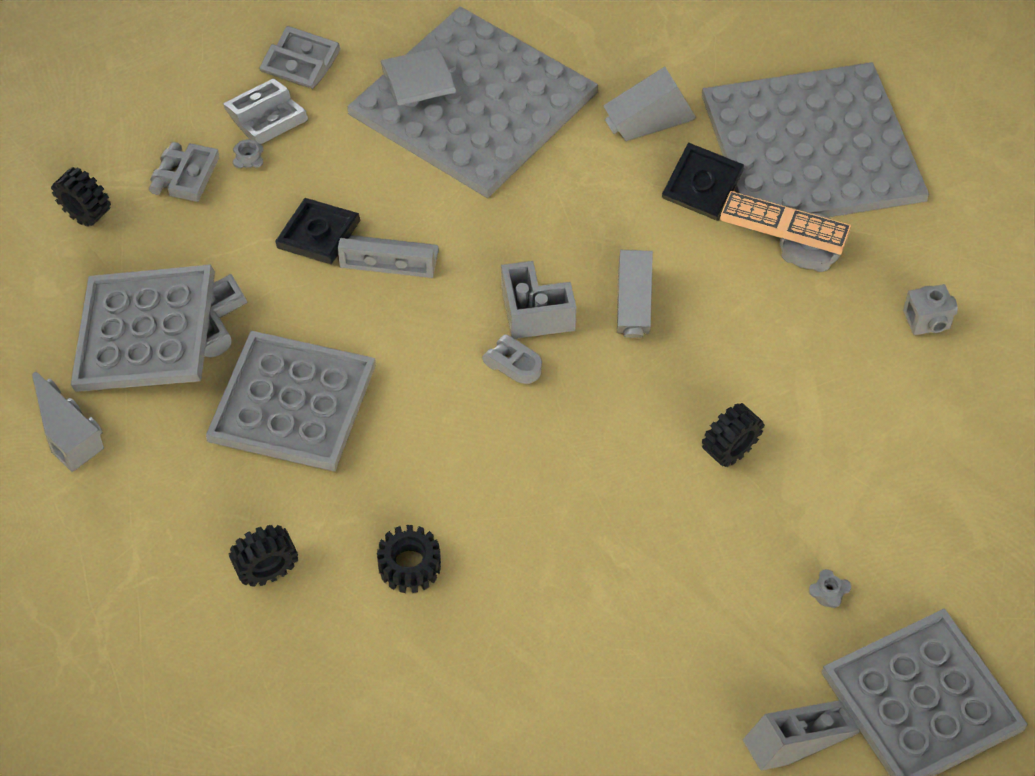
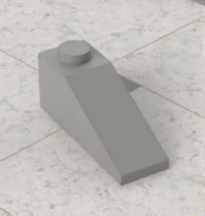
M839 700L764 714L744 737L743 742L762 771L794 763L859 734L860 730Z

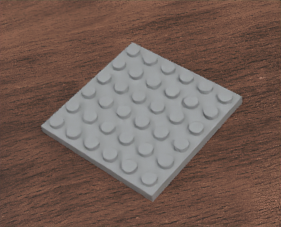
M460 6L407 53L412 54L438 48L450 71L456 93L398 106L391 94L389 81L383 74L347 107L348 114L484 197L489 198L598 93V84Z
M873 62L703 88L702 99L722 155L744 164V171L735 187L736 193L807 213L822 214L827 217L927 202L929 192Z

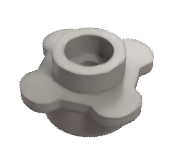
M254 140L240 141L233 148L236 154L233 165L236 168L260 167L263 164V159L261 158V153L264 150L263 146Z
M828 569L822 570L819 574V580L809 587V593L812 597L816 598L821 605L831 608L840 606L843 595L851 590V584L848 580L839 579ZM831 586L833 590H828L827 587Z

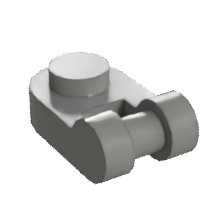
M506 334L497 341V346L494 349H489L482 356L484 363L490 369H498L519 383H532L539 379L542 372L540 356Z

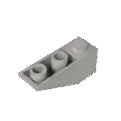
M34 372L32 374L51 453L73 472L104 449L100 436L103 433L102 429L92 417L87 419L82 415L81 409L73 399L68 398L66 400L61 395V391L51 379L45 380L40 374Z

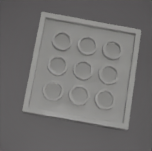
M211 265L89 276L71 386L75 392L201 381L215 276L213 267Z
M250 331L206 433L207 442L335 472L376 367L375 358Z
M945 608L823 666L822 675L842 702L890 776H936L1025 731L1028 725Z

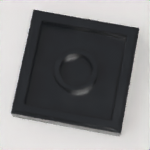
M688 142L662 192V198L718 221L730 191H734L744 171V164Z
M304 198L275 240L278 249L332 265L338 256L340 238L349 239L361 221L359 213Z

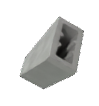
M666 67L661 68L603 105L609 114V117L605 118L606 123L613 134L620 132L625 141L690 122L696 118Z
M620 250L618 263L617 333H624V337L641 338L643 334H649L653 251Z

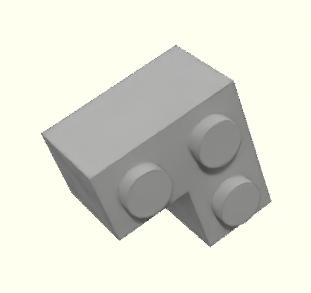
M533 261L501 265V289L512 338L517 339L575 331L576 303L571 282L538 286Z

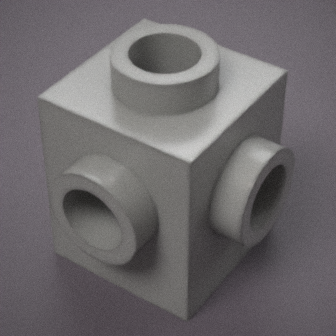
M945 284L924 286L920 289L908 291L903 309L913 335L930 332L940 333L950 329L954 315L957 314L958 310L956 299L954 296H950Z

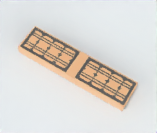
M733 191L729 193L720 218L724 222L839 255L843 252L851 225Z

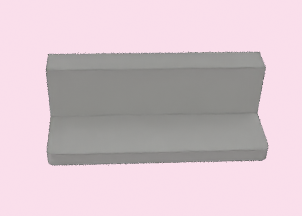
M351 235L349 239L340 238L338 245L340 268L433 278L439 252L438 245L354 235Z

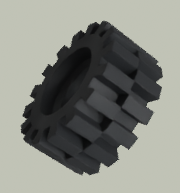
M71 167L51 186L52 194L57 198L55 200L57 204L63 206L62 210L70 214L69 217L74 220L76 218L77 223L81 225L84 223L85 226L89 227L94 225L110 210L111 202L107 200L109 198L108 194L103 193L104 188L102 185L98 186L96 184L97 180L94 177L90 178L88 172L84 171L82 173V170L78 167L76 169Z
M737 403L733 408L729 407L726 409L725 414L721 413L718 416L719 420L717 422L713 421L710 425L711 430L706 431L704 435L706 438L702 439V448L722 467L735 464L737 459L741 460L744 457V453L746 451L749 453L752 449L751 446L758 442L759 439L757 437L763 433L762 429L765 424L743 403Z
M267 525L265 530L262 527L255 528V533L251 534L250 531L245 533V539L238 538L235 541L237 545L231 546L229 558L242 584L247 585L249 583L250 586L255 587L259 582L260 586L266 585L267 580H271V582L277 581V576L281 575L284 577L288 574L286 569L292 570L295 567L294 563L298 562V552L288 531L280 525H277L275 528L273 525Z
M406 525L407 531L402 532L401 526L395 528V535L389 531L385 534V541L381 539L379 542V549H377L379 574H381V579L384 583L389 582V588L394 590L399 585V591L406 593V588L411 587L412 593H417L419 585L422 586L423 590L429 588V581L434 583L437 580V573L440 574L441 555L437 539L434 540V535L430 531L425 535L423 527L418 526L417 531H413V525ZM414 551L420 553L423 559L416 566L403 567L397 564L396 557L403 552Z

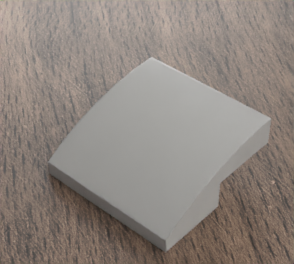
M286 26L278 44H271L259 69L261 72L313 89L329 70L341 48L338 42Z
M438 48L381 60L382 71L389 81L391 94L398 106L456 93L450 71Z
M274 78L223 103L225 110L250 140H254L259 144H263L308 121L306 110L294 102L290 97L289 90Z

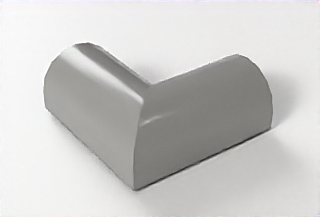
M232 274L213 284L205 357H216L228 350L232 341L220 318L248 303Z

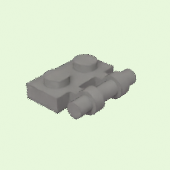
M172 142L169 148L163 151L160 157V167L154 170L150 178L152 183L149 191L152 194L159 195L162 189L168 186L169 196L199 202L219 160V151L215 148L189 143L186 151L183 152L181 151L182 146L179 143ZM178 165L176 172L171 171L172 168Z

